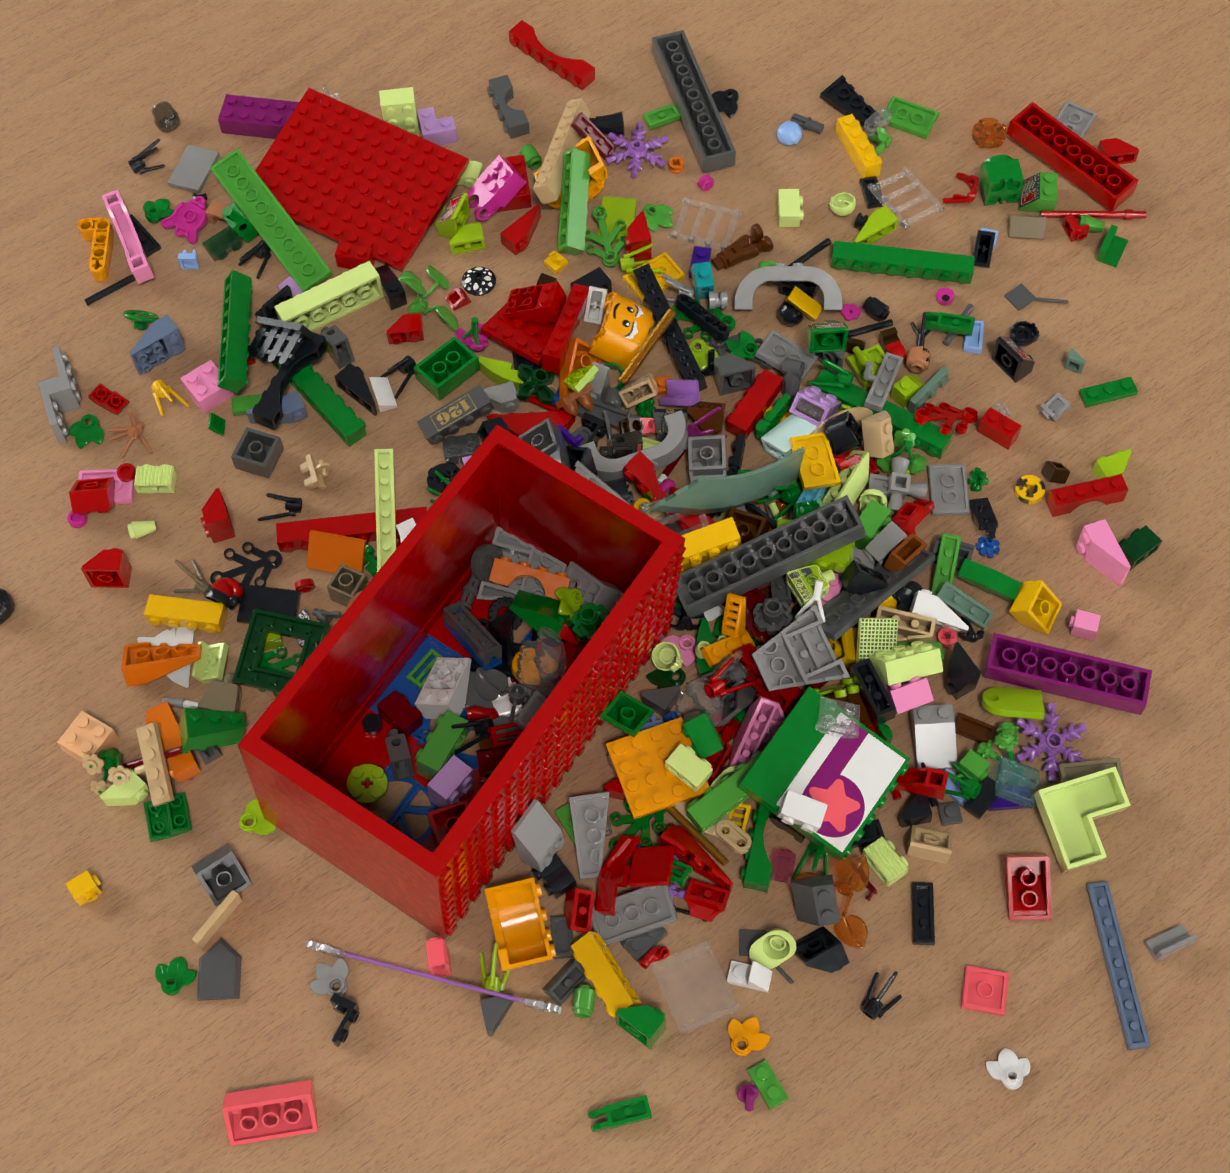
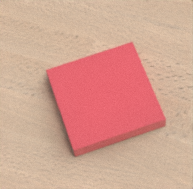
M966 965L961 1008L1004 1016L1009 973Z

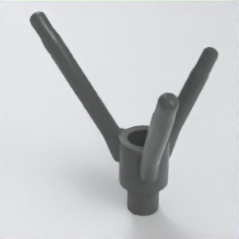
M317 608L312 611V615L316 616L317 620L329 624L333 618H341L343 615L339 611L327 612Z

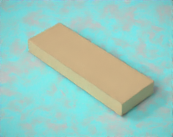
M232 890L193 936L192 941L201 950L242 902L237 892Z

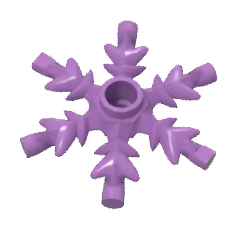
M637 122L636 130L632 129V133L635 136H631L634 139L631 143L628 142V138L624 139L622 134L619 137L612 132L608 134L609 139L615 140L612 144L626 147L627 150L612 152L613 156L606 157L605 161L607 164L615 160L616 163H619L622 158L625 160L627 156H630L631 160L628 163L631 164L627 169H632V178H637L638 169L642 170L640 164H642L641 159L643 157H646V162L650 160L652 165H655V163L661 167L666 165V161L659 159L662 157L661 155H653L655 152L648 153L647 149L663 147L661 143L669 141L667 135L660 139L655 136L652 141L649 139L647 143H643L641 140L645 138L643 135L646 133V130H642V122Z
M1049 703L1047 704L1048 714L1045 713L1044 715L1047 723H1044L1048 728L1047 732H1041L1039 725L1036 728L1031 719H1029V724L1022 718L1017 720L1016 724L1025 729L1022 731V734H1032L1031 738L1038 737L1040 743L1038 746L1031 743L1032 747H1022L1025 752L1016 755V760L1020 763L1029 758V762L1032 763L1036 755L1040 758L1041 752L1047 753L1048 758L1044 762L1048 763L1043 771H1049L1048 782L1054 783L1056 782V772L1059 773L1058 765L1056 764L1060 763L1056 758L1058 753L1063 754L1064 761L1068 758L1070 763L1086 761L1079 757L1082 754L1080 751H1071L1073 747L1065 748L1064 741L1073 742L1071 738L1081 739V736L1078 734L1087 731L1088 728L1085 723L1075 728L1074 724L1071 723L1068 730L1065 727L1063 728V734L1057 733L1055 728L1060 724L1055 723L1060 718V714L1055 715V704Z

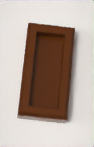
M959 713L955 722L956 734L978 743H987L989 740H993L997 729L995 726Z

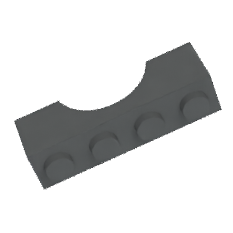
M508 75L490 79L489 87H487L488 95L493 98L494 108L498 109V117L500 121H503L505 133H508L511 139L530 134L529 122L524 111L513 109L507 105L514 98L513 86Z

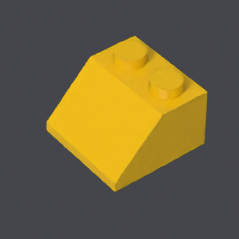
M1042 580L1024 581L1009 612L1019 624L1048 635L1063 604Z
M854 627L836 641L827 638L837 660L842 659L847 671H850L851 666L856 664L858 630Z

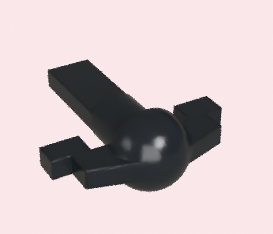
M715 349L708 351V368L701 370L704 376L714 375Z
M962 616L960 617L969 626L968 631H966L967 635L964 632L958 634L960 638H963L964 641L975 643L984 637L983 630L975 633L970 621Z

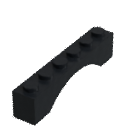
M314 333L311 340L303 339V344H300L294 355L295 359L291 360L290 364L286 367L280 366L279 372L272 378L270 386L262 393L259 403L253 407L252 414L255 423L273 430L276 429L283 418L282 399L289 382L303 368L320 360L328 347L325 336Z

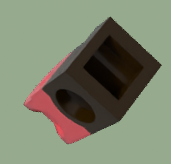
M627 417L619 421L620 434L627 435V438L631 437L630 432L640 431V436L656 434L654 418Z

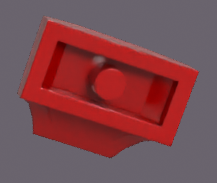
M690 879L684 898L688 903L690 916L712 922L719 913L725 911L731 890Z

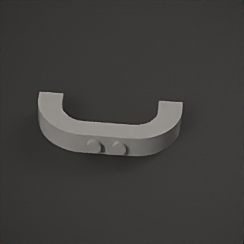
M775 263V266L758 268L741 281L735 295V310H753L754 293L760 285L766 282H811L816 284L823 292L824 311H842L841 291L833 277L822 269L803 266V263H793V266H785V263Z
M682 410L664 416L668 434L661 443L641 450L654 463L655 471L675 461L687 445L688 430ZM594 441L578 446L591 449L598 473L597 476L602 481L625 478L622 469L638 453L635 452L618 459H608L599 454Z

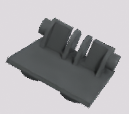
M467 433L465 435L444 438L442 443L445 462L459 464L458 457H460L462 464V456L473 455L480 446L478 433Z

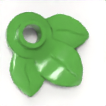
M647 204L644 206L643 211L648 228L651 231L656 232L659 226L665 228L673 227L670 215L674 211L671 207L663 204L657 206Z

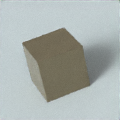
M340 564L327 585L330 599L347 607L350 599L366 587V583H368L367 576L364 573Z

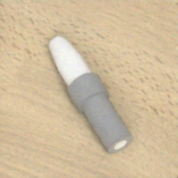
M162 698V703L167 701L170 706H176V708L198 709L199 703L183 698Z

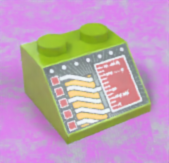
M462 193L450 199L448 204L444 206L442 216L436 222L438 236L452 239L461 227L467 224L471 216L468 193Z

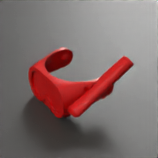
M958 172L956 178L964 181L969 186L970 193L967 196L954 194L952 198H943V203H971L976 197L979 178L974 175L968 176L965 173Z
M860 448V449H853V450H857V451H863L862 448ZM834 450L832 451L835 463L841 471L859 463L861 457L858 454H854L845 460L853 450L836 455Z

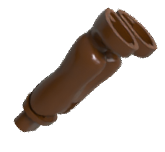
M756 223L751 226L750 236L747 234L741 236L718 253L717 257L712 259L711 262L718 271L723 268L728 269V266L731 267L744 260L757 257L761 252L772 251L773 243L767 235L764 236L762 228Z

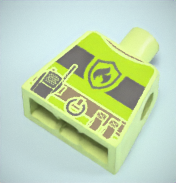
M814 564L787 572L785 582L801 608L812 598L816 580L823 581L821 599L828 595L829 582L835 580V575L831 569L822 573L819 567Z

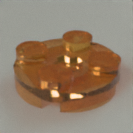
M995 118L980 119L979 123L975 124L972 130V138L979 148H999L1005 141L1007 134L1005 125L998 123V120Z

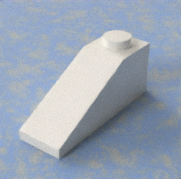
M921 589V591L919 590L914 593L909 610L910 613L937 619L936 625L952 628L960 633L968 631L969 626L938 596L932 595L933 592Z

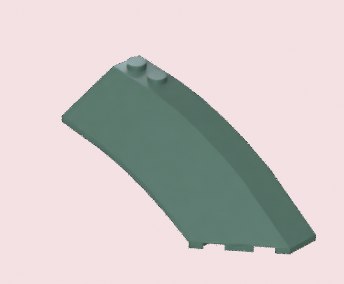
M802 447L775 463L742 474L705 478L702 475L689 485H685L675 491L674 494L657 502L651 507V510L690 515L710 514L746 506L748 503L756 502L766 496L770 499L778 494L774 487L789 486L792 484V481L797 479L805 450Z

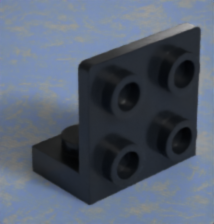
M286 285L262 305V308L255 313L256 318L261 316L278 320L274 306L293 298L290 286Z

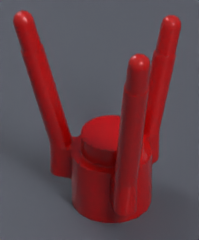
M731 657L715 675L709 678V683L704 685V691L709 698L713 699L716 696L722 697L728 693L755 684V681L724 690L728 680L722 681L717 678L735 660L734 657Z

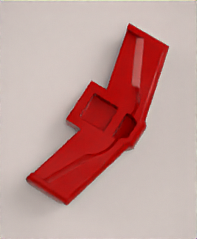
M620 836L605 864L601 867L598 876L599 882L595 911L608 916H615L617 889L618 887H627L631 867L626 865L636 845L641 842L638 836Z

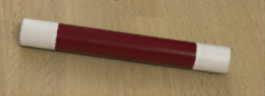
M688 443L682 454L663 470L657 479L659 485L664 479L668 478L688 449Z

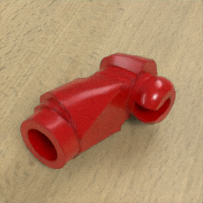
M476 705L467 707V719L491 717L494 720L499 717L494 707L492 709Z

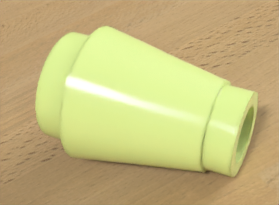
M154 520L132 521L131 524H127L130 539H139L156 531Z

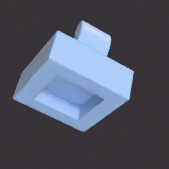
M184 249L182 253L178 254L181 269L199 270V261L195 249H193L192 253H187L186 249Z

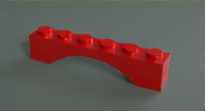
M523 20L509 30V41L512 46L522 50L524 54L531 56L538 63L543 64L550 71L558 74L562 79L569 81L574 87H578L583 91L595 80V67L582 59L564 58L550 52L537 39L534 27Z
M573 284L542 353L543 370L560 374L575 327L580 318L585 315L589 292L588 286Z
M639 451L622 469L623 475L630 482L634 481L638 485V490L644 495L647 494L655 505L668 496L663 492L658 483L654 463ZM664 513L668 519L676 521L679 524V529L685 534L716 523L709 516Z
M929 767L908 768L903 776L899 775L896 779L898 784L895 789L943 800L949 772Z

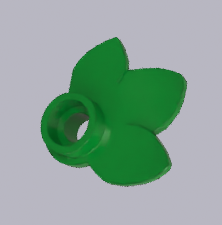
M158 199L155 202L146 201L143 205V210L145 211L147 221L157 223L161 218L170 217L174 213V210L169 208L170 201L168 199Z
M742 330L739 340H726V346L731 351L730 354L742 359L756 358L755 354L759 347L755 343V338L750 333Z
M87 414L82 417L81 421L73 423L68 433L71 436H75V442L80 449L85 447L91 440L101 445L104 438L103 429L98 426L99 421L92 414ZM89 420H91V424H90V425H86V423H87Z
M182 956L174 958L168 966L158 964L155 969L156 980L161 983L162 991L169 996L178 994L181 988L190 985L197 975V971L187 970V962Z

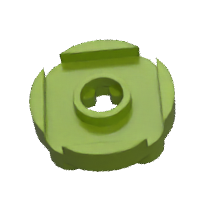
M373 764L356 766L351 770L347 779L348 793L359 804H375L387 793V776L381 767ZM366 780H370L373 785L369 786V789H365V786L362 785Z

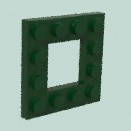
M254 608L232 682L234 684L280 693L294 675L259 667L268 633L305 640L296 669L297 672L329 633L330 624Z

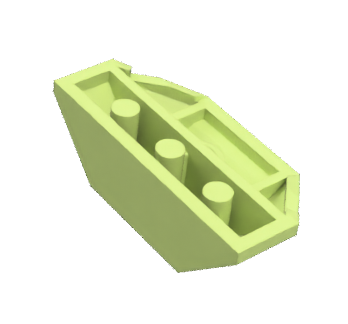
M853 450L850 452L845 460L854 454H858L861 460L856 465L841 471L836 465L841 483L840 485L827 488L821 498L822 506L846 495L852 505H854L869 481L868 451Z

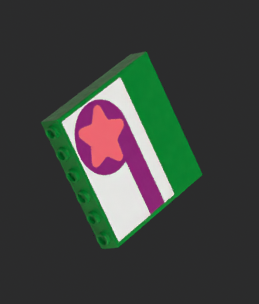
M809 686L737 787L776 816L778 815L784 794L788 790L827 804L828 807L821 827L816 832H806L797 824L790 826L839 861L843 857L847 858L853 850L851 847L855 840L858 842L865 833L862 830L866 824L870 825L874 820L876 808L880 809L887 800L885 798L887 792H892L898 784L896 781L898 776H903L908 770L909 766L907 763L910 758Z

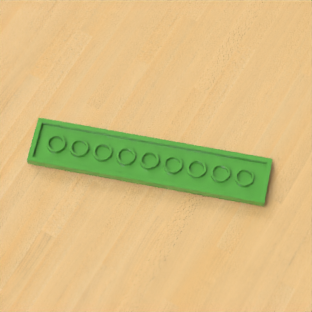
M238 148L209 167L303 292L310 290L333 275L332 271Z

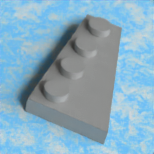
M610 792L569 797L580 880L598 878L603 861Z

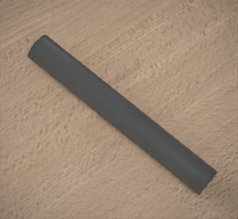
M968 304L961 315L969 317L974 306ZM949 332L943 344L949 346L957 334Z

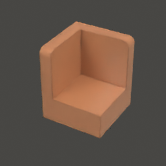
M213 199L205 212L208 222L215 225L219 218L224 219L222 212L225 207L231 204Z

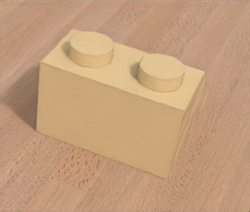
M881 411L861 420L864 451L869 452V457L884 458L893 454V427L891 416L888 412Z

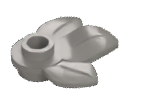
M339 958L333 967L324 963H317V980L309 984L312 991L318 995L329 994L332 997L336 993L343 996L347 991L346 978L349 974L346 962ZM336 984L341 985L339 990H333Z

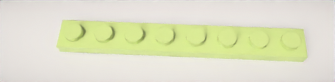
M374 449L377 572L396 550L393 449Z

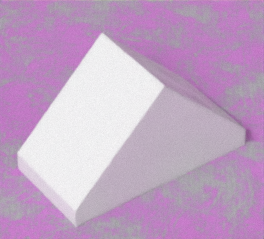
M589 286L584 317L585 322L602 324L606 312L602 309L608 295L607 289Z

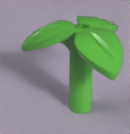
M877 127V135L866 131L868 139L879 144L875 147L877 155L884 152L885 145L887 148L891 145L892 136L888 137V132L884 128Z

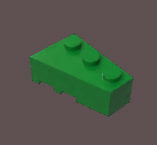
M184 708L179 723L182 754L189 753V750L194 749L206 750L207 747L215 745L218 748L239 744L246 729L244 712Z

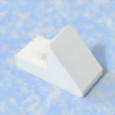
M731 960L727 983L768 993L773 971L755 961L752 962V965Z

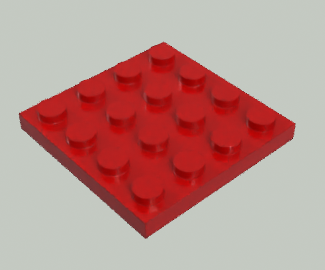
M505 304L480 328V333L539 366L542 363V353L556 322L539 324L505 317L503 315L506 307ZM580 320L578 321L575 329L579 326Z

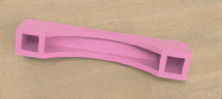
M117 189L102 195L121 240L131 272L137 283L140 284L155 278L119 190Z

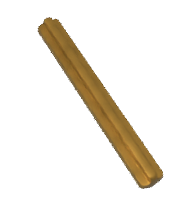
M673 309L666 311L619 377L620 383L623 385L628 384L677 315Z

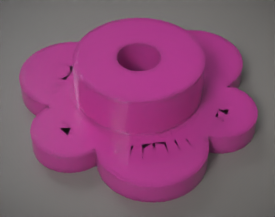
M854 303L851 305L844 304L841 314L846 320L850 321L858 319L862 310Z

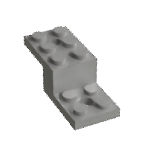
M59 346L52 347L59 376L38 382L49 424L59 444L63 445L67 443L66 436L68 431L66 426L63 425L64 417L62 413L80 408L79 401L81 396L76 389L77 382L72 375L73 368L71 363L68 362L65 351L61 352Z
M571 561L565 571V574H568L567 578L571 579L569 589L574 588L577 583V589L583 597L581 606L593 602L596 606L603 605L610 613L625 593L614 584L598 579L576 562Z

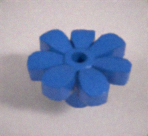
M980 537L979 543H976V550H980L979 554L981 556L987 554L988 558H993L994 553L998 554L1000 552V542L998 540Z

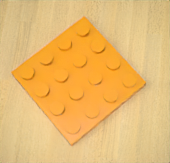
M682 717L640 731L635 737L629 735L606 743L607 751L634 820L700 797L710 788L706 781L696 793L665 768V761L680 744L685 747H691L692 745L690 737L686 738L682 731Z

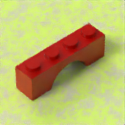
M1122 474L1052 489L1048 494L1046 503L1052 517L1069 514L1078 506L1091 501H1103L1106 505L1122 502L1126 497L1128 487Z

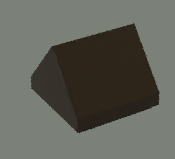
M849 338L845 352L854 354L852 350L856 346L861 351L865 350L866 341Z

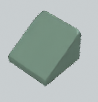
M1071 348L1064 368L1081 374L1085 360Z

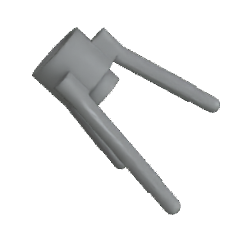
M662 273V277L666 278V283L679 289L677 296L685 294L692 298L695 289L683 285ZM666 298L667 302H676V298Z

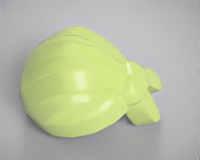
M661 642L652 651V661L658 669L676 672L682 667L681 651L677 645L671 642Z

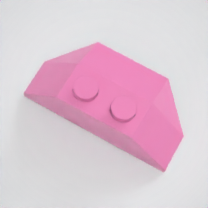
M760 696L750 705L734 739L729 767L739 766L742 763L747 764L752 760L751 757L756 752L764 750L786 719L778 702Z

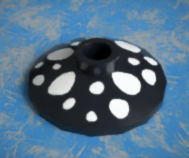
M485 267L471 268L462 277L464 290L474 296L488 294L496 285V276L490 269Z

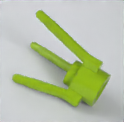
M651 243L633 252L623 254L624 258H620L622 272L632 273L635 270L632 268H636V265H642L650 261L642 260L635 262L634 257L631 258V256L651 248L653 244ZM652 269L653 273H662V270Z
M495 942L491 974L487 976V980L484 953H480L481 988L500 993V991L504 992L505 983L511 970L505 971L501 982L500 978L495 976L498 943Z

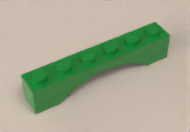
M760 804L759 811H755L753 823H756L755 830L751 829L750 831L752 846L745 855V861H748L747 868L742 869L740 880H744L743 888L768 893L773 866L767 857L763 833L766 822L772 812Z

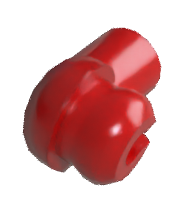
M664 946L651 947L641 958L639 965L647 969L653 961L667 959L669 949Z

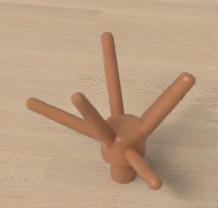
M129 410L131 426L107 429L108 432L125 431L109 437V441L126 435L130 437L121 453L122 458L128 451L132 441L137 440V438L140 439L150 454L153 453L141 435L145 425L141 421L135 423L132 410Z

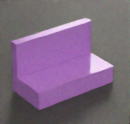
M666 379L667 394L659 398L660 405L692 406L701 401L698 380Z

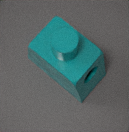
M711 263L692 264L690 271L693 289H695V299H708L709 291H714Z

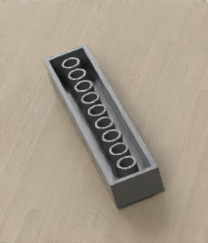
M684 30L652 37V53L673 103L680 114V120L702 172L707 173L734 166L736 151Z
M846 495L680 573L681 577L678 581L679 587L676 593H678L677 595L687 616L691 619L725 603L728 593L740 596L787 574L789 571L802 567L865 537L864 525Z

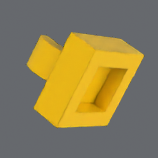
M552 251L548 255L549 257L544 260V266L555 275L568 266V260L557 251Z

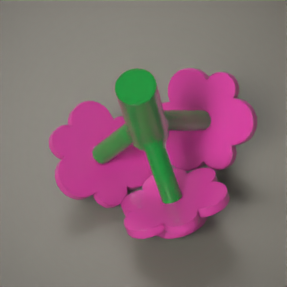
M476 317L471 319V329L468 332L459 328L454 333V336L471 350L480 351L484 349V346L489 345L488 337L480 333V328L483 325L478 323V318ZM471 333L474 336V342H472V339L469 337Z

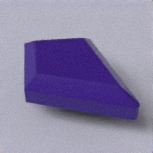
M558 425L564 441L569 446H581L580 443L584 438L580 434L573 437L562 425Z

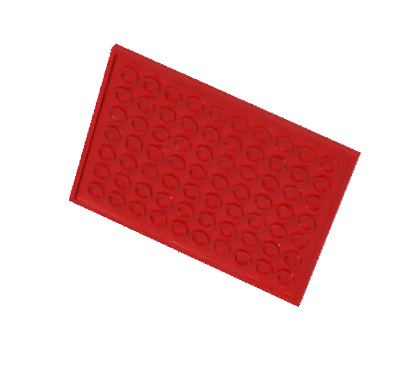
M308 88L255 172L294 223L337 243L345 242L352 245L355 244V246H365V248L371 247L374 260L403 272L470 161L469 158Z

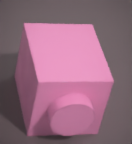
M1077 610L1075 616L1071 615L1068 627H1072L1070 635L1093 641L1098 631L1101 615Z

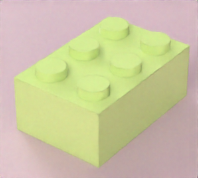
M413 87L379 91L383 121L420 137Z
M914 641L910 646L906 647L905 645L893 647L894 650L891 651L879 650L875 652V655L869 656L882 683L889 686L909 681L916 676L920 678L943 672L940 648L934 647L932 644L923 643V641Z

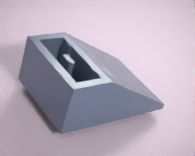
M165 315L151 323L129 354L140 376L171 357L180 354L186 348L178 328L170 317Z

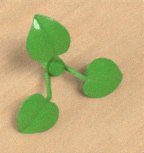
M428 265L426 271L436 282L426 293L425 288L422 286V281L412 271H404L398 281L406 283L418 293L412 304L407 307L410 314L424 313L426 315L428 312L436 309L437 313L448 323L453 331L457 332L458 320L456 316L445 306L440 307L436 305L427 309L428 302L425 300L438 284L443 289H448L450 285L447 278L436 268Z

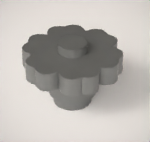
M767 598L764 600V604L757 603L753 610L754 626L760 632L766 631L769 636L777 635L792 623V609L784 601L779 602L777 598Z

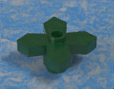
M520 364L517 376L524 383L517 387L516 398L527 400L535 394L540 403L551 405L554 392L548 385L553 383L555 373L543 369L533 370L530 365Z

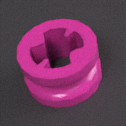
M705 174L698 180L697 185L706 192L713 187L715 181L709 174Z

